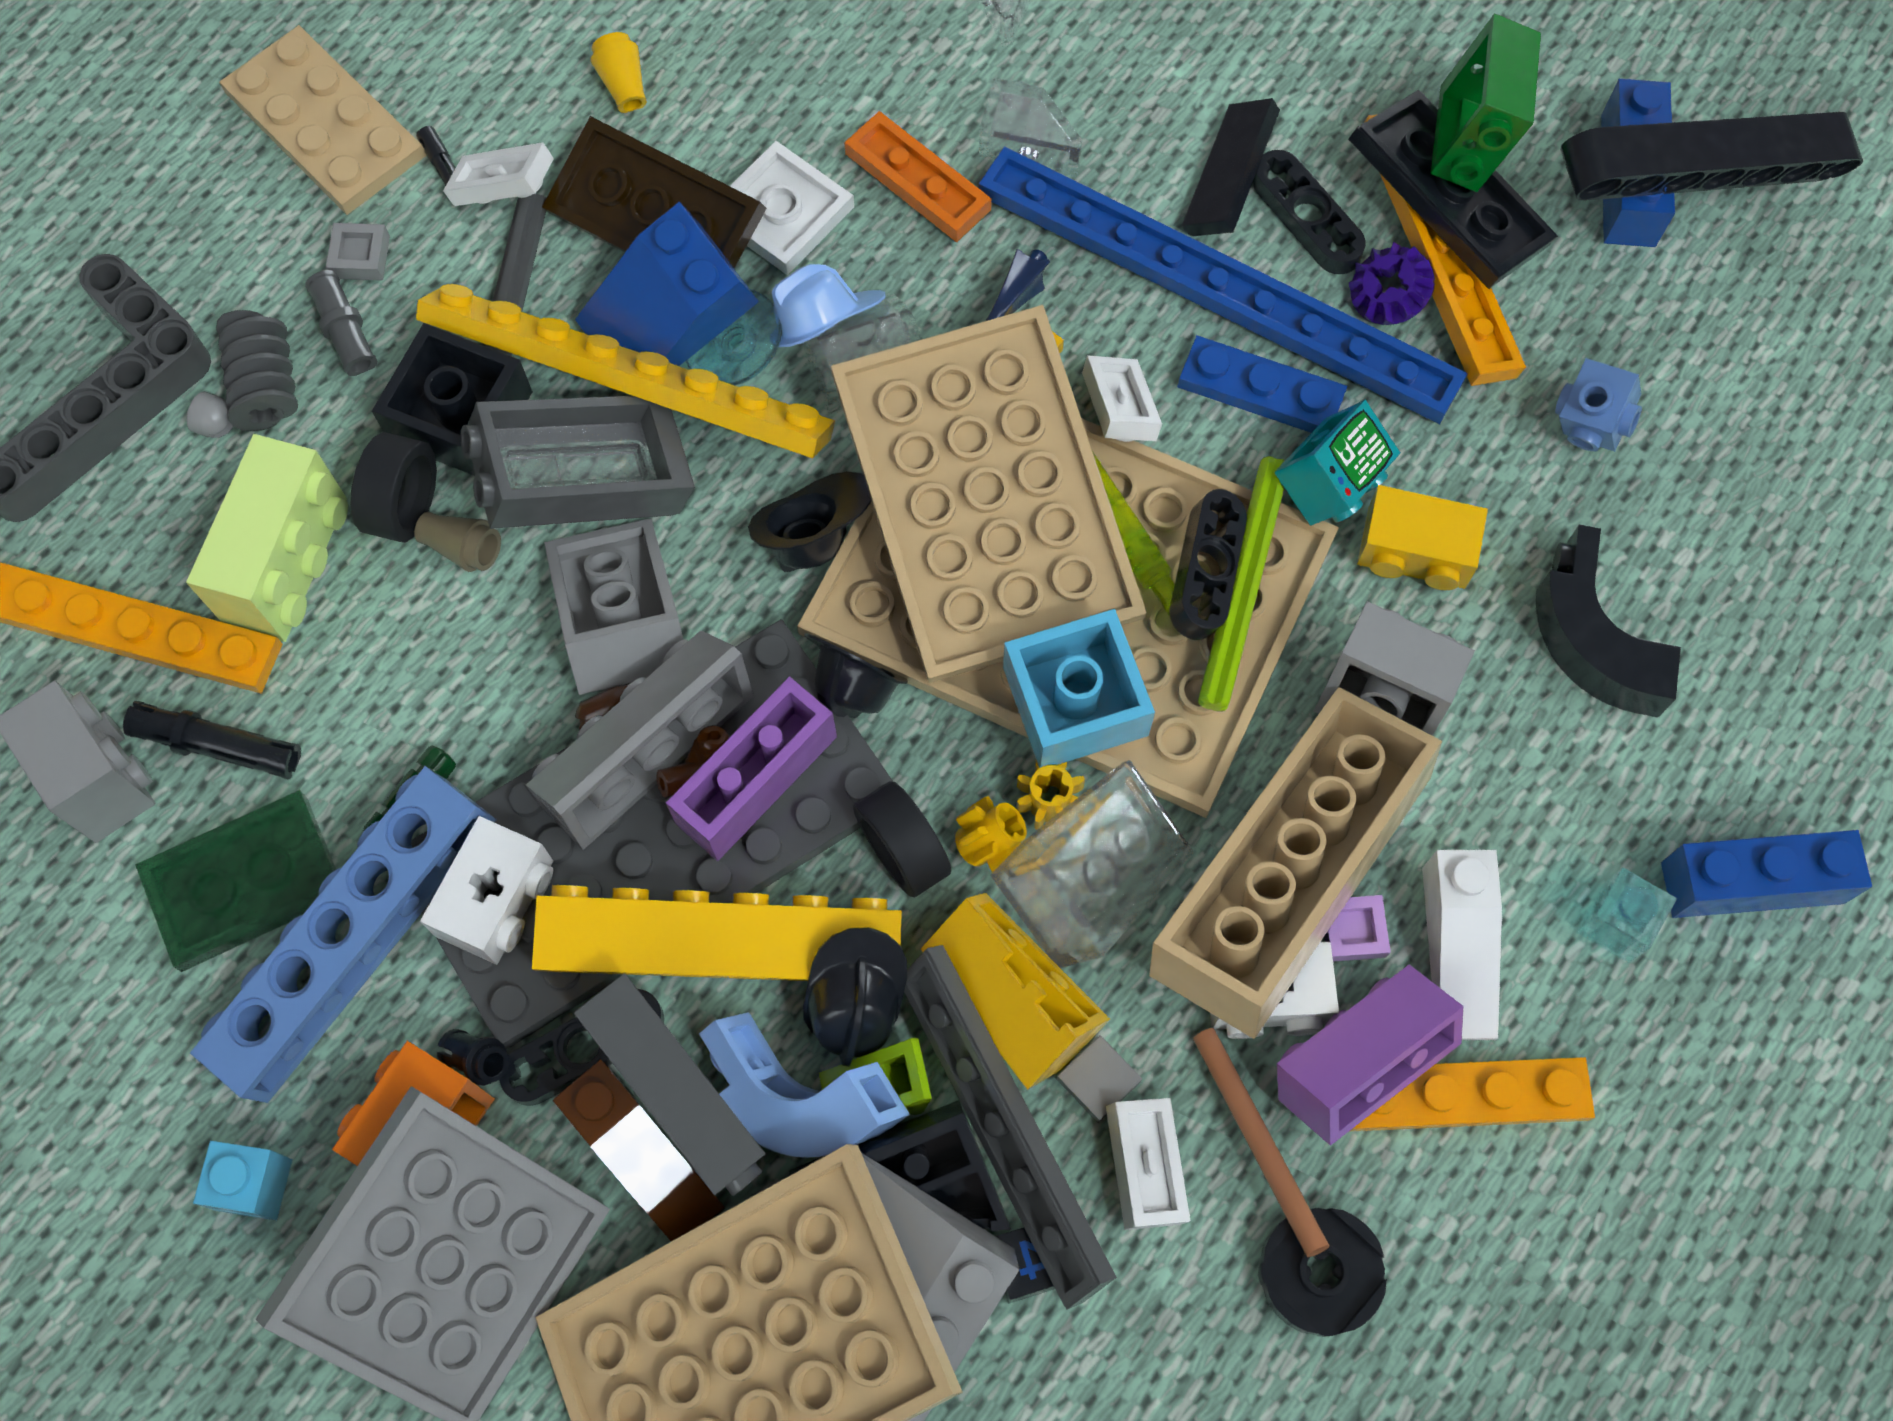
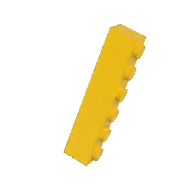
M552 885L551 896H536L532 970L808 981L811 965L818 948L832 935L846 929L869 927L887 933L901 946L902 910H887L888 900L880 898H852V908L828 907L829 897L795 895L793 896L792 906L769 905V895L761 893H733V903H709V892L675 890L673 891V901L649 900L648 889L613 888L612 898H588V887Z

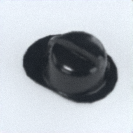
M850 471L830 474L812 482L788 497L761 508L751 518L748 526L751 539L759 546L771 549L779 567L784 572L808 569L825 564L832 560L839 551L846 534V526L860 517L872 502L864 475Z
M807 633L804 635L808 640L818 645L820 649L815 676V690L825 698L827 708L838 717L848 715L849 718H857L861 713H879L898 684L908 683L907 678L873 666L825 640Z
M867 927L849 928L834 934L818 948L811 965L803 1002V1020L822 1047L832 1054L839 1055L843 1066L850 1067L854 1057H862L876 1052L884 1046L892 1033L893 1026L898 1019L907 981V959L900 944L887 933Z

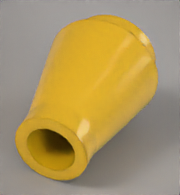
M623 32L608 33L599 37L592 44L591 64L615 100L618 111L627 113L643 108L647 100L643 90L638 45L631 41L630 37Z

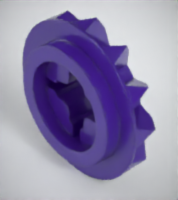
M1393 242L1390 248L1383 250L1372 248L1370 256L1363 263H1356L1355 274L1352 281L1348 282L1352 303L1363 318L1375 324L1394 325L1413 318L1427 305L1434 290L1435 279L1429 260L1415 246L1412 248L1401 247ZM1396 272H1399L1398 277L1406 290L1400 287L1398 289L1389 287L1383 293V287L1376 277L1385 276L1391 278Z

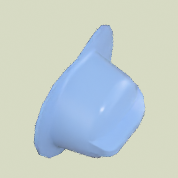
M821 264L803 266L776 284L772 290L774 310L780 327L773 335L772 343L777 347H790L804 343L830 329L839 321L879 304L885 299L886 294L881 290L853 293L835 269Z

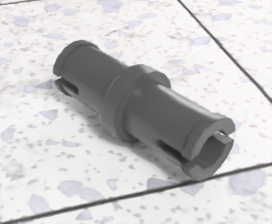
M330 270L313 274L307 279L305 287L321 316L319 327L324 337L332 340L345 373L347 372L349 376H357L373 369L377 365V359L373 355L361 330L363 319L358 309L350 306L340 285L338 275Z

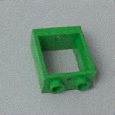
M1494 13L1441 84L1431 174L1478 192L1533 125L1541 32ZM1475 64H1479V65H1482L1483 67H1482V68H1479V69H1475V68H1474V65H1475Z

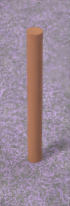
M1214 1028L1201 1031L1193 1040L1307 1257L1320 1254L1329 1248V1244Z

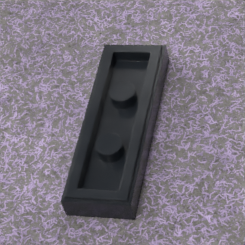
M1273 98L1229 104L1182 223L1188 235L1202 236L1234 232L1280 112Z

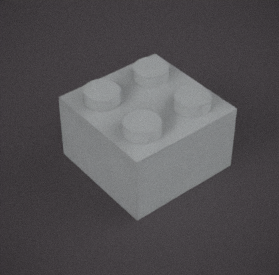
M1367 601L1313 712L1319 714L1336 689L1340 687L1433 736L1454 700L1475 650L1457 643L1448 635L1433 632L1411 622L1393 610L1383 609Z
M54 680L0 715V734L48 810L93 842L98 843L156 804L145 788L153 782L152 777L135 755L127 756L118 744L125 739L122 731L105 711L99 713L91 700L82 691L73 696Z

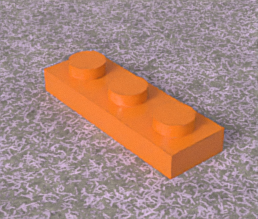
M880 111L844 142L845 155L956 243L991 211L992 198Z

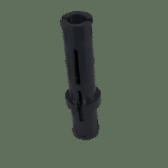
M134 701L133 707L129 706L123 721V731L126 736L161 743L162 745L169 746L173 753L183 756L190 753L201 754L220 761L267 772L287 780L292 778V772H295L301 758V746L299 744L276 740L235 727L213 723L202 719L198 712L183 710L179 713L158 708L142 701Z

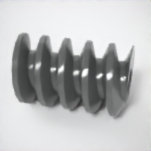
M235 310L222 314L217 320L216 330L219 334L218 346L221 351V367L224 370L223 384L226 388V404L229 407L228 420L232 426L241 431L269 429L275 426L281 419L294 414L298 409V400L292 395L295 392L296 385L290 376L293 371V365L288 359L290 346L285 340L288 333L287 327L276 318L265 317L258 312L250 310Z

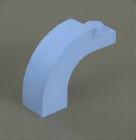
M749 1012L714 1020L699 1033L710 1052V1059L713 1065L724 1075L729 1084L719 1095L757 1144L774 1152L793 1157L811 1158L826 1156L846 1144L858 1145L878 1137L910 1115L878 1062L846 1071L823 1090L819 1091L801 1085L788 1075Z

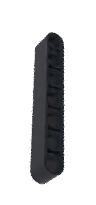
M1846 112L1599 127L1572 136L1560 148L1576 199L1581 201L1647 196L1660 193L1672 194L1816 182L1829 179L1830 177H1840L1853 171L1863 163V158Z

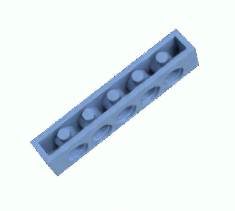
M424 766L418 775L410 777L402 784L396 794V802L380 821L371 824L362 833L357 843L358 848L342 868L334 870L325 878L319 888V896L306 912L293 919L284 928L280 936L279 945L264 963L258 964L248 972L241 983V991L224 1011L213 1016L204 1026L201 1033L202 1039L190 1054L240 1098L265 1103L271 1100L431 902L478 816L494 823L497 820L449 781L428 767ZM427 824L426 838L420 845L412 848L411 839L414 832L422 825ZM388 871L389 880L387 886L381 893L374 895L373 887L377 877L383 872ZM346 918H349L350 928L348 934L342 941L336 943L335 933L338 925ZM309 965L311 971L310 979L307 985L298 991L297 978L300 972ZM269 1013L271 1017L270 1029L260 1039L258 1035L259 1024L263 1017Z

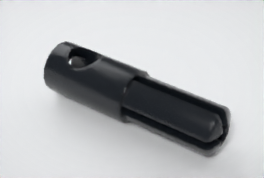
M425 126L418 130L416 137L446 186L456 167L434 127Z

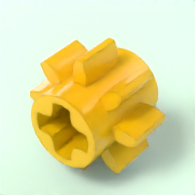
M1036 760L1035 773L1032 778L1026 775H1019L1017 778V788L1029 795H1025L1017 801L1016 809L1020 813L1031 811L1035 816L1034 829L1039 830L1044 822H1056L1057 827L1063 831L1066 829L1067 813L1069 811L1075 814H1082L1084 811L1085 802L1073 794L1080 792L1084 788L1085 778L1084 776L1072 778L1066 770L1067 762L1039 768ZM1050 786L1060 789L1059 795H1055L1051 802L1041 798L1042 793H1046Z
M986 796L956 817V821L961 826L955 834L957 849L963 859L973 866L979 867L988 863L992 873H997L1015 862V858L1026 850L1020 843L1027 835L1025 821L1020 812L1009 803L1002 802L994 807L990 797Z

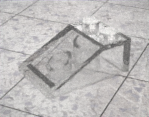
M1131 760L1122 762L1027 837L990 876L1045 953L1060 968L1104 957L1194 851Z

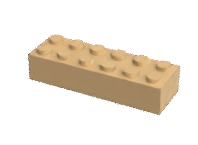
M1338 687L1153 942L1149 976L1255 1039L1431 779L1442 741Z

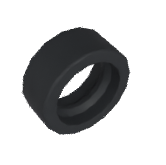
M382 432L371 439L363 450L356 466L351 486V514L353 523L359 532L404 543L415 537L416 523L423 513L429 512L436 488V459L429 443L387 432Z
M887 782L853 805L858 824L872 849L891 877L908 896L917 897L951 874V864L940 840L915 802L896 782Z

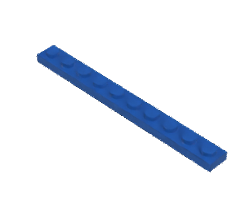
M1005 146L979 183V189L992 198V203L1439 425L1468 374Z

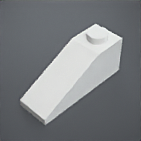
M1437 850L1422 868L1431 980L1464 1006L1462 1040H1497L1502 902L1497 850Z

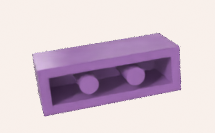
M789 676L666 802L675 824L716 861H719L837 738L833 713Z
M1410 964L1393 977H1386L1378 981L1365 998L1349 1010H1341L1338 1014H1334L1321 1031L1305 1043L1294 1044L1283 1054L1277 1063L1278 1100L1331 1146L1462 1044L1464 1006Z

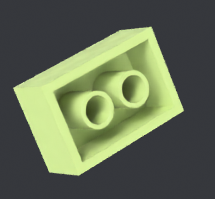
M253 434L186 581L189 587L221 622L272 635L283 642H286L291 628L299 626L302 622L307 608L305 597L313 578H318L322 575L328 558L326 547L333 531L339 530L344 525L348 514L347 497L316 450Z

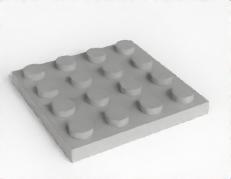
M411 1086L255 1320L264 1329L444 1421H479L537 1328L538 1324L535 1317L548 1310L610 1211V1208Z

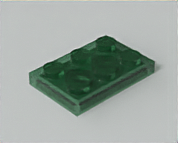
M300 790L135 864L174 968L181 972L279 928L296 917L303 915L319 896V888L322 882L330 873L336 870L310 803Z

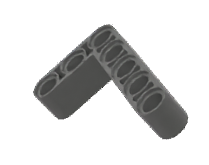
M101 254L89 259L82 266L79 279L80 284L102 314L131 343L0 447V517L7 521H25L36 515L196 384L209 371L211 356L190 324L116 255Z

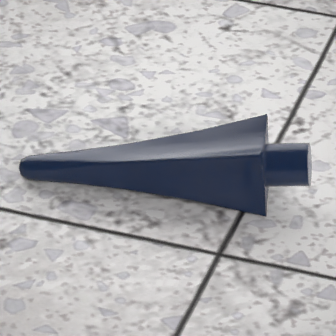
M1016 249L1000 294L986 321L1014 313L1027 301L1045 289L1043 272L1050 263V260H1048L1044 252L1032 250L1027 256L1020 249Z

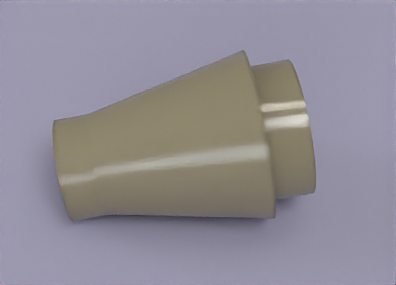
M425 512L420 516L415 526L414 534L417 542L429 546L467 572H473L477 569L481 571L489 569L496 561L500 552V533L496 529H490L488 521L484 519L444 516Z

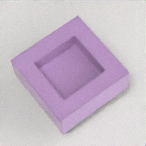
M1382 895L1350 897L1324 936L1325 942H1331L1333 962L1386 958L1391 953Z

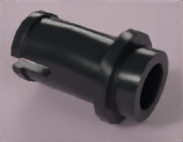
M453 1029L446 1032L438 1042L439 1047L452 1052V1055L444 1051L437 1052L439 1061L450 1068L464 1072L466 1078L476 1085L485 1086L496 1082L505 1075L508 1069L509 1056L506 1048L496 1038H477L464 1030Z

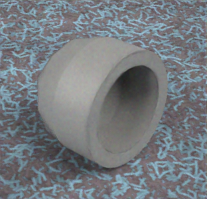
M205 391L197 394L187 412L188 429L191 432L211 438H220L229 434L234 426L228 420L229 407L226 404V400Z

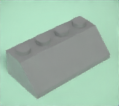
M702 630L689 641L684 639L676 643L666 653L663 664L647 678L640 677L633 681L623 691L620 702L604 716L598 715L590 719L579 730L576 737L577 740L560 755L553 754L547 757L537 766L532 775L533 779L526 784L536 802L584 850L657 784L656 775L658 770L676 766L688 756L694 740L704 727L710 725L722 726L754 697L742 653L733 645Z

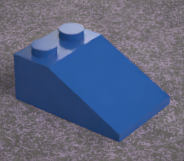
M679 201L635 238L575 320L587 335H606L616 339L619 342V346L636 352H655L665 356L669 363L680 366L759 301L701 224Z

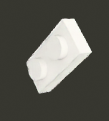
M543 142L464 155L456 166L443 192L454 206L473 203L485 204L492 200L512 197L525 198L536 194L543 184V178L554 158Z
M1087 355L1082 374L1104 437L1123 442L1133 440L1157 441L1162 422L1138 360Z
M1171 1099L1121 1101L1106 1106L1124 1230L1173 1226L1190 1222Z

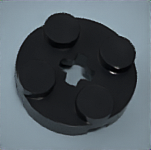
M1313 1208L1310 1210L1329 1244L1328 1249L1313 1257L1319 1261L1327 1256L1334 1259L1337 1264L1333 1267L1332 1273L1338 1279L1336 1285L1332 1288L1330 1285L1322 1283L1316 1287L1311 1283L1309 1277L1312 1271L1307 1266L1310 1257L1306 1256L1287 1218L1282 1220L1271 1231L1263 1245L1258 1278L1263 1287L1267 1302L1282 1321L1302 1333L1330 1337L1356 1330L1369 1321L1379 1309L1386 1293L1387 1279H1384L1385 1267L1382 1260L1384 1254L1375 1234L1356 1216L1339 1209Z

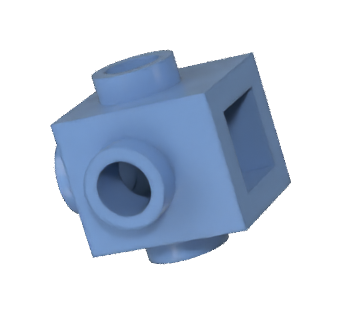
M1586 358L1574 385L1567 383L1563 387L1556 404L1555 413L1559 415L1563 434L1568 436L1567 440L1584 450L1598 451L1599 447L1615 452L1622 435L1631 437L1641 415L1642 406L1637 405L1641 396L1639 374Z

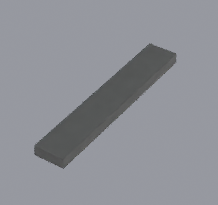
M939 945L927 948L907 969V981L904 992L1064 1307L1068 1310L1084 1303L1117 1277L944 946Z

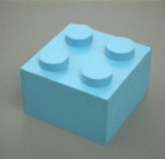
M1115 609L1004 643L1003 670L1039 768L1046 765H1059L1149 736L1155 711Z

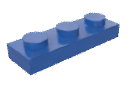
M1196 335L1177 386L1178 388L1310 433L1325 418L1339 411L1347 389V385Z

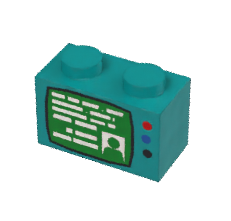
M1365 399L1325 418L1274 473L1310 526L1331 517L1335 522H1340L1352 516L1363 506L1360 498L1365 493L1375 489L1388 478L1385 470L1401 452Z

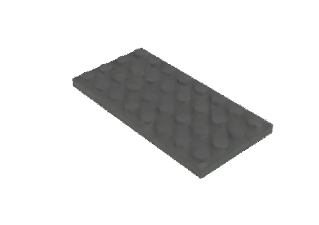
M782 619L735 646L742 653L754 697L720 726L728 733L729 738L789 676L827 708L825 698L815 690L817 669ZM833 714L837 738L719 861H716L675 824L666 805V802L671 797L664 798L659 791L658 784L651 788L584 850L542 809L526 787V784L533 779L532 775L538 765L475 803L497 819L495 821L496 824L535 840L544 846L553 859L551 865L553 867V875L543 896H551L552 885H573L588 887V898H612L613 888H640L649 890V900L673 901V891L693 890L709 892V903H733V893H758L860 829L854 814L853 805L887 782H893V780L849 716L838 717ZM566 747L565 749L561 750L560 752H558V753H556V754H559V755H560V754H561L563 751H565L568 747ZM685 758L682 762H680L678 765L684 764L686 758ZM427 831L411 840L412 848L417 847L424 841ZM501 887L498 891L488 889L483 897L486 898L489 894L499 896L503 888ZM534 898L522 918L525 921V926L518 944L511 952L507 953L504 951L497 965L437 938L493 1037L502 1042L506 1050L603 990L623 975L532 970L536 899Z

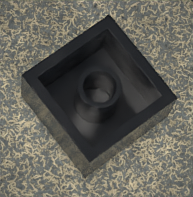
M423 323L372 409V413L383 432L429 443L435 454L436 461L475 476L472 459H466L462 452L461 429L463 425H468L476 402L529 400L533 391L519 359Z

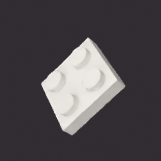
M777 141L730 185V187L760 201L767 208L747 246L786 275H789L854 208V195Z

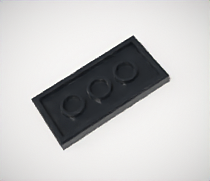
M1417 90L1358 126L1348 140L1485 286L1490 289L1545 250L1558 236L1496 170L1478 192L1431 174L1438 109L1421 91Z

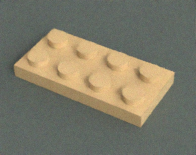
M300 25L219 82L224 92L346 215L427 156L422 144Z

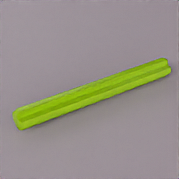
M1266 456L1260 461L1247 510V522L1228 617L1225 623L1215 632L1198 698L1199 705L1205 709L1223 712L1230 703L1284 491V486L1274 472L1285 461L1284 459Z

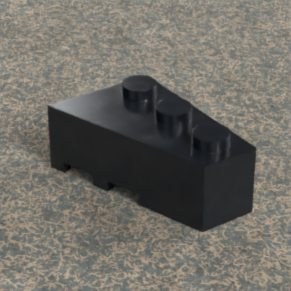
M960 1100L899 1124L878 1137L858 1144L861 1153L983 1229L990 1228L991 1231L1011 1230L1006 1213ZM820 1157L799 1167L791 1169L789 1171V1176L823 1157Z

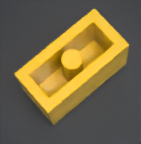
M1378 485L1368 507L1357 565L1369 567L1374 574L1384 578H1398L1405 575L1423 579L1428 586L1438 590H1454L1457 587L1465 589L1478 568L1488 509Z

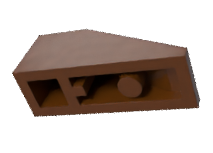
M601 1059L553 1099V1102L671 1242L715 1218L725 1209L724 1205L712 1193L705 1182Z

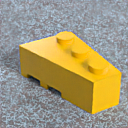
M987 893L966 898L921 948L922 952H924L927 948L939 945L944 946L1000 1055L1027 1090L1063 1070L1110 1020Z

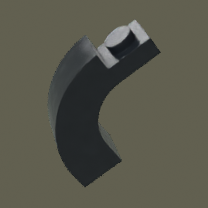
M1579 524L1567 543L1560 542L1558 544L1552 570H1550L1536 591V614L1544 643L1560 669L1576 685L1594 698L1621 710L1659 717L1676 700L1681 647L1631 636L1618 628L1606 616L1599 604L1595 588L1601 528Z

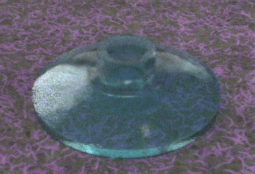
M751 290L759 302L686 360L689 369L708 370L716 374L718 380L735 386L757 376L771 362L781 341L782 325L775 313L774 304L765 295Z

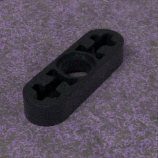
M1271 150L1264 153L1253 180V186L1257 194L1325 271L1332 274H1347L1355 270L1356 263H1360L1366 246L1362 231L1295 155L1285 150ZM1271 170L1276 175L1283 172L1287 174L1285 183L1279 177L1269 179V171ZM1287 190H1289L1291 194L1287 199H1285ZM1301 204H1311L1321 211L1322 217L1316 221H1305L1297 216L1294 209ZM1329 225H1332L1330 233H1328L1326 229ZM1332 242L1339 247L1345 244L1350 246L1348 254L1343 250H1337L1336 252L1330 250Z
M1215 489L1207 493L1192 508L1188 520L1169 614L1175 629L1184 637L1192 640L1207 638L1223 625L1228 617L1247 522V513L1241 500L1227 490ZM1219 519V522L1224 524V526L1220 528L1215 535H1210L1214 530H1216L1217 521ZM1198 552L1208 553L1217 561L1220 570L1218 576L1210 575L1201 568L1197 558ZM1203 592L1207 594L1201 598L1199 613L1206 617L1204 620L1198 617V608L1192 605Z
M638 989L664 1023V1012L657 999L651 993ZM576 1017L508 1055V1069L499 1082L505 1094L515 1102L525 1106H533L564 1091L600 1059L607 1066L613 1063L600 1047L597 1055L587 1063L578 1064L569 1060L567 1056L569 1040L575 1034L587 1031ZM553 1046L556 1059L567 1070V1073L558 1078L557 1071L551 1067L536 1077L539 1087L535 1090L529 1091L524 1085L515 1087L514 1081L521 1077L519 1067L523 1063L528 1062L536 1069L551 1062V1059L544 1051Z

